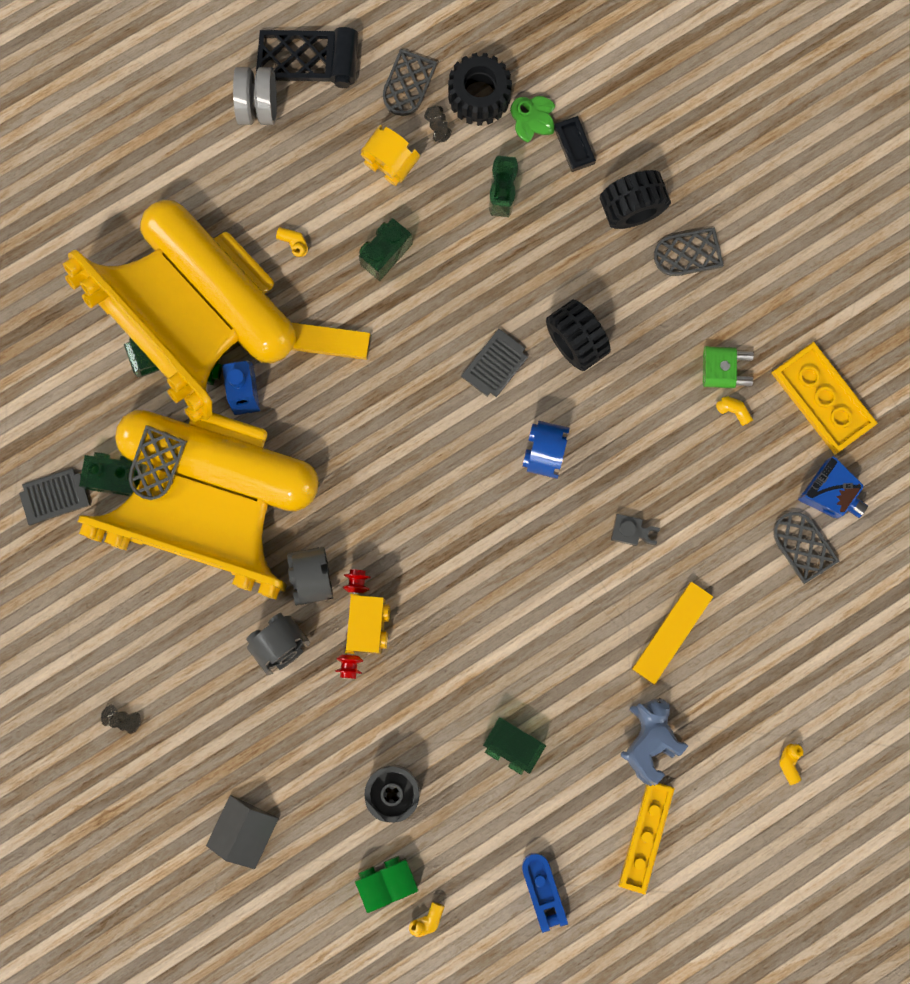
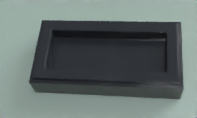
M578 116L554 124V130L571 172L596 163Z

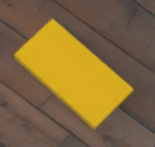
M812 342L772 372V375L834 455L878 424L815 342Z

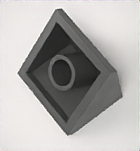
M230 795L206 846L227 862L256 869L279 818Z

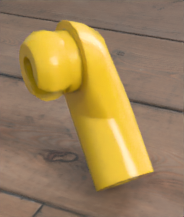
M282 227L278 228L276 239L288 242L294 256L303 257L307 254L308 245L302 233Z
M725 396L716 403V408L721 414L728 411L735 413L742 426L753 421L752 416L741 400Z
M799 744L787 745L779 760V765L789 785H794L802 780L795 767L798 759L803 756V748Z
M432 902L428 915L410 922L409 932L415 937H423L435 932L445 906Z

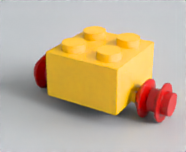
M350 569L349 574H344L349 579V583L343 586V589L353 594H350L347 651H345L348 655L342 654L336 658V660L341 662V668L335 670V672H340V678L356 679L357 674H362L361 671L357 670V664L363 662V660L359 656L353 655L355 652L382 654V648L387 649L388 633L384 631V622H389L390 606L386 604V600L382 597L359 595L370 590L364 586L365 580L371 578L365 575V570Z

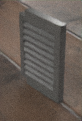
M498 329L461 377L488 397L491 393L497 397L528 359V356L523 353L525 348Z
M74 468L22 484L24 491L19 493L27 522L30 526L91 506L80 473L75 474Z

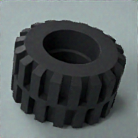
M472 53L471 58L465 56L462 58V63L456 62L454 70H451L449 74L448 100L453 113L457 112V117L460 120L466 118V123L472 125L474 121L477 122V126H482V123L485 121L487 124L493 123V118L499 120L502 117V112L505 113L507 111L511 98L512 80H510V71L506 70V65L503 61L498 63L497 57L493 55L492 58H488L487 53H483L482 56ZM484 82L490 85L494 91L485 97H475L469 94L466 88L472 83Z
M656 170L639 171L624 176L610 184L600 194V201L610 227L614 229H626L646 223L662 214L671 204L661 174Z
M572 299L546 318L547 329L553 342L569 363L577 369L585 371L611 352L609 339L602 325L594 314L581 302Z

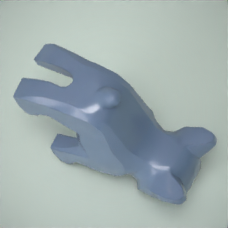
M661 698L630 707L629 710L640 720L641 730L637 738L627 749V752H621V757L629 762L636 776L649 786L657 785L665 776L662 771L654 768L652 757L661 752L671 758L675 755L681 756L688 747L686 743L679 742L675 738L672 729L668 725L670 704Z

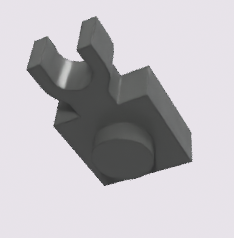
M616 514L611 541L637 546L639 539H642L646 544L655 546L657 541L650 540L648 533L650 531L658 533L660 528L654 526L643 528L641 527L643 519Z

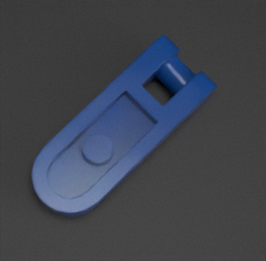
M539 853L527 855L522 862V871L542 933L550 931V927L559 924L560 927L568 925L546 857ZM554 907L556 914L546 917L544 910Z

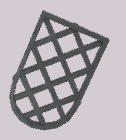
M400 49L387 82L384 85L382 96L386 108L393 114L400 116L410 115L417 111L424 100L437 67V62ZM405 55L412 57L413 59L407 61ZM402 56L404 63L397 65ZM417 61L420 69L412 72L409 64ZM421 61H423V62H425V63H428V64H430V65H427V66L423 67V64H422ZM406 66L409 73L401 76L398 69ZM432 68L430 75L428 77L425 70ZM394 72H396L398 78L391 80ZM423 72L425 79L417 82L414 75ZM411 77L414 84L406 87L403 80ZM400 81L403 89L394 91L392 84ZM426 83L422 92L419 86ZM389 86L391 94L386 95V91ZM416 87L419 95L411 98L408 90ZM405 92L408 99L399 102L396 95ZM394 97L397 104L389 106L386 99ZM419 99L418 103L415 106L413 101ZM410 103L412 109L403 111L402 105Z
M715 227L672 235L662 239L654 251V262L657 268L669 276H683L722 268L724 265ZM703 233H709L706 238H703L699 235ZM711 235L713 236L714 244L708 241ZM692 236L688 242L682 239L683 237ZM695 237L703 241L699 249L691 244ZM675 239L671 245L666 243V241ZM677 241L686 245L682 252L674 248ZM661 244L669 248L665 255L658 252ZM705 244L714 248L710 255L701 251ZM688 247L696 251L692 259L684 254ZM671 250L679 255L675 262L667 258ZM715 251L717 252L718 261L712 258ZM698 254L707 258L703 266L695 261ZM657 256L662 258L660 262L658 261ZM681 257L690 262L686 269L677 264ZM664 260L672 265L669 271L661 266ZM709 261H712L713 263L716 264V265H712V266H707V267H706V265L708 264ZM692 264L699 267L697 269L688 270ZM675 267H676L677 269L681 270V272H672V271H673V269H674Z
M149 425L145 426L129 472L130 487L135 494L143 499L153 500L162 497L168 492L184 452L186 440ZM152 431L161 434L162 436L155 439ZM148 433L151 441L144 443ZM165 438L169 448L160 451L157 441ZM169 438L176 440L180 443L172 446ZM153 443L157 453L148 456L145 447ZM181 446L179 454L177 456L174 451V448ZM142 450L145 458L138 461ZM171 451L174 460L166 463L162 454ZM159 456L162 465L154 468L150 459ZM147 461L150 471L142 474L138 464ZM175 463L172 473H170L167 466ZM136 468L139 475L133 478L134 470ZM164 468L168 477L159 480L156 471ZM152 473L156 483L148 486L144 476ZM141 479L144 488L138 490L134 481ZM168 481V484L164 490L162 487V483ZM158 485L161 494L152 496L150 488ZM146 491L148 496L142 494L141 492Z
M790 512L783 515L774 526L776 544L803 584L840 562L808 516L799 512ZM792 516L802 517L800 525L791 523ZM785 517H788V522H784L782 520ZM805 520L811 525V527L804 526ZM779 524L787 526L785 535L777 533ZM790 526L800 528L798 538L789 536ZM803 529L812 531L811 540L802 539ZM815 534H817L822 543L814 541ZM778 537L784 538L783 546ZM788 539L797 541L796 550L786 548ZM801 542L810 544L808 553L799 551ZM813 545L823 547L821 556L812 554ZM826 549L832 558L825 557ZM787 552L795 554L793 561ZM798 554L808 556L806 566L797 564ZM811 557L820 559L819 569L809 567ZM824 560L832 562L823 568ZM798 568L805 569L804 577L802 576ZM809 570L817 572L807 579Z

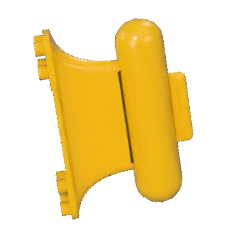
M160 200L151 204L144 211L140 221V231L154 252L128 264L105 266L90 261L77 250H72L68 253L69 260L63 263V267L68 273L65 279L74 290L81 286L85 292L82 298L88 307L93 308L98 304L107 315L110 314L167 377V382L171 387L167 390L169 396L175 403L180 402L182 399L185 400L188 406L185 409V413L192 422H196L200 418L208 420L212 416L213 404L206 391L207 381L220 357L236 342H239L251 357L259 362H278L284 359L293 349L296 341L295 330L290 320L265 295L266 292L274 287L273 279L230 233L222 232L213 238L183 205L175 200Z
M134 410L123 416L116 427L115 440L122 456L131 461L134 460L146 425L187 441L173 483L168 492L158 499H143L133 492L120 507L108 514L100 516L80 515L77 521L82 524L79 534L102 543L106 533L105 543L125 551L131 541L219 568L235 575L232 584L236 585V587L251 592L256 582L260 584L258 593L277 600L279 591H285L287 584L272 573L265 560L262 542L265 514L268 505L296 512L312 503L319 485L317 473L312 465L303 460L263 448L268 435L265 429L213 412L208 420H203L202 418L196 422L190 420L189 424L146 410ZM152 431L155 439L162 436L161 434ZM148 433L144 443L151 441ZM165 438L157 441L160 451L169 448ZM169 438L172 446L180 443L176 440ZM153 443L145 447L148 456L157 453ZM181 446L174 448V451L177 456L179 454ZM142 450L138 461L145 458ZM171 451L162 454L166 463L174 460ZM159 456L150 459L154 468L162 465ZM147 461L141 463L147 465L145 472L150 471ZM175 463L167 466L170 473H172ZM164 468L156 471L159 480L168 477ZM152 473L144 476L148 486L156 483ZM142 481L137 486L138 490L144 488ZM168 481L162 483V487L164 490L168 484ZM158 485L150 488L152 496L161 494ZM146 491L141 492L142 494L148 496Z

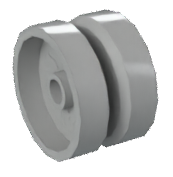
M250 67L235 68L233 100L238 125H252L256 115L261 125H275L277 90L275 72L272 67H259L255 78Z

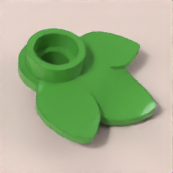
M536 96L532 99L519 97L514 100L510 111L513 119L516 120L515 131L517 135L527 143L530 142L534 133L552 135L554 133V122L549 114L555 109V104L543 96ZM520 106H524L527 109V113H523Z

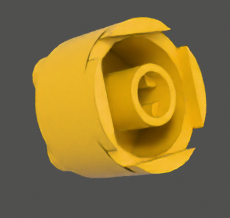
M382 125L378 126L361 149V156L365 159L364 164L375 172L378 169L386 174L384 178L394 186L405 179L420 158L419 153L415 149L413 152L407 149L409 143L390 128L385 127L383 130Z

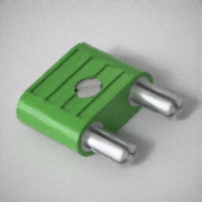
M705 346L703 351V387L735 388L736 385L752 386L753 377L737 376V360L752 361L754 353L750 351H737V348Z

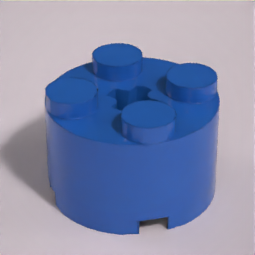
M538 421V425L532 424L528 441H532L533 446L532 450L526 449L522 467H527V472L558 479L559 472L554 470H560L567 443V437H563V432L569 434L570 428L544 421Z

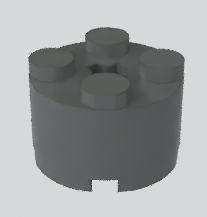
M317 547L287 553L290 583L294 587L295 605L333 599L325 548Z
M282 613L273 616L268 621L269 625L262 631L256 630L246 638L249 643L247 646L248 651L266 675L274 674L271 669L276 666L281 670L296 660L304 652L301 648L304 643L307 646L310 645L309 639L291 616H283Z
M394 764L381 767L373 773L366 784L364 793L366 807L376 819L383 822L395 823L407 819L415 811L420 798V786L417 778L410 770L400 765ZM396 787L399 790L397 793L399 798L397 800L394 797L388 799L386 797L388 794L386 788L394 789Z

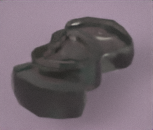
M438 105L429 107L425 112L424 118L430 122V128L434 131L433 140L438 143L446 142L450 138L452 130L449 128L445 114H443V108Z
M110 704L102 711L101 722L103 726L117 727L122 731L126 730L129 734H133L141 726V717L138 712L131 714L125 711L118 712L116 707Z

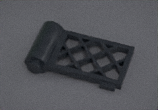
M339 27L334 31L260 30L256 71L272 59L278 65L274 70L276 81L333 82L338 88H348L355 83L359 33L349 27ZM266 38H276L280 42L271 51L265 47ZM294 39H301L305 44L294 52L288 44ZM328 39L327 46L322 51L318 52L313 47L317 40ZM285 47L291 56L281 64L275 58V55ZM310 48L316 56L305 64L299 56ZM294 60H297L303 66L296 73H289L286 69ZM319 60L326 65L325 73H314L310 68Z

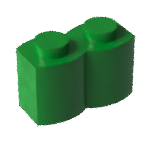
M395 856L384 862L385 867L375 871L373 866L358 873L360 878L355 880V884L367 913L419 891L406 858L400 860L399 856Z

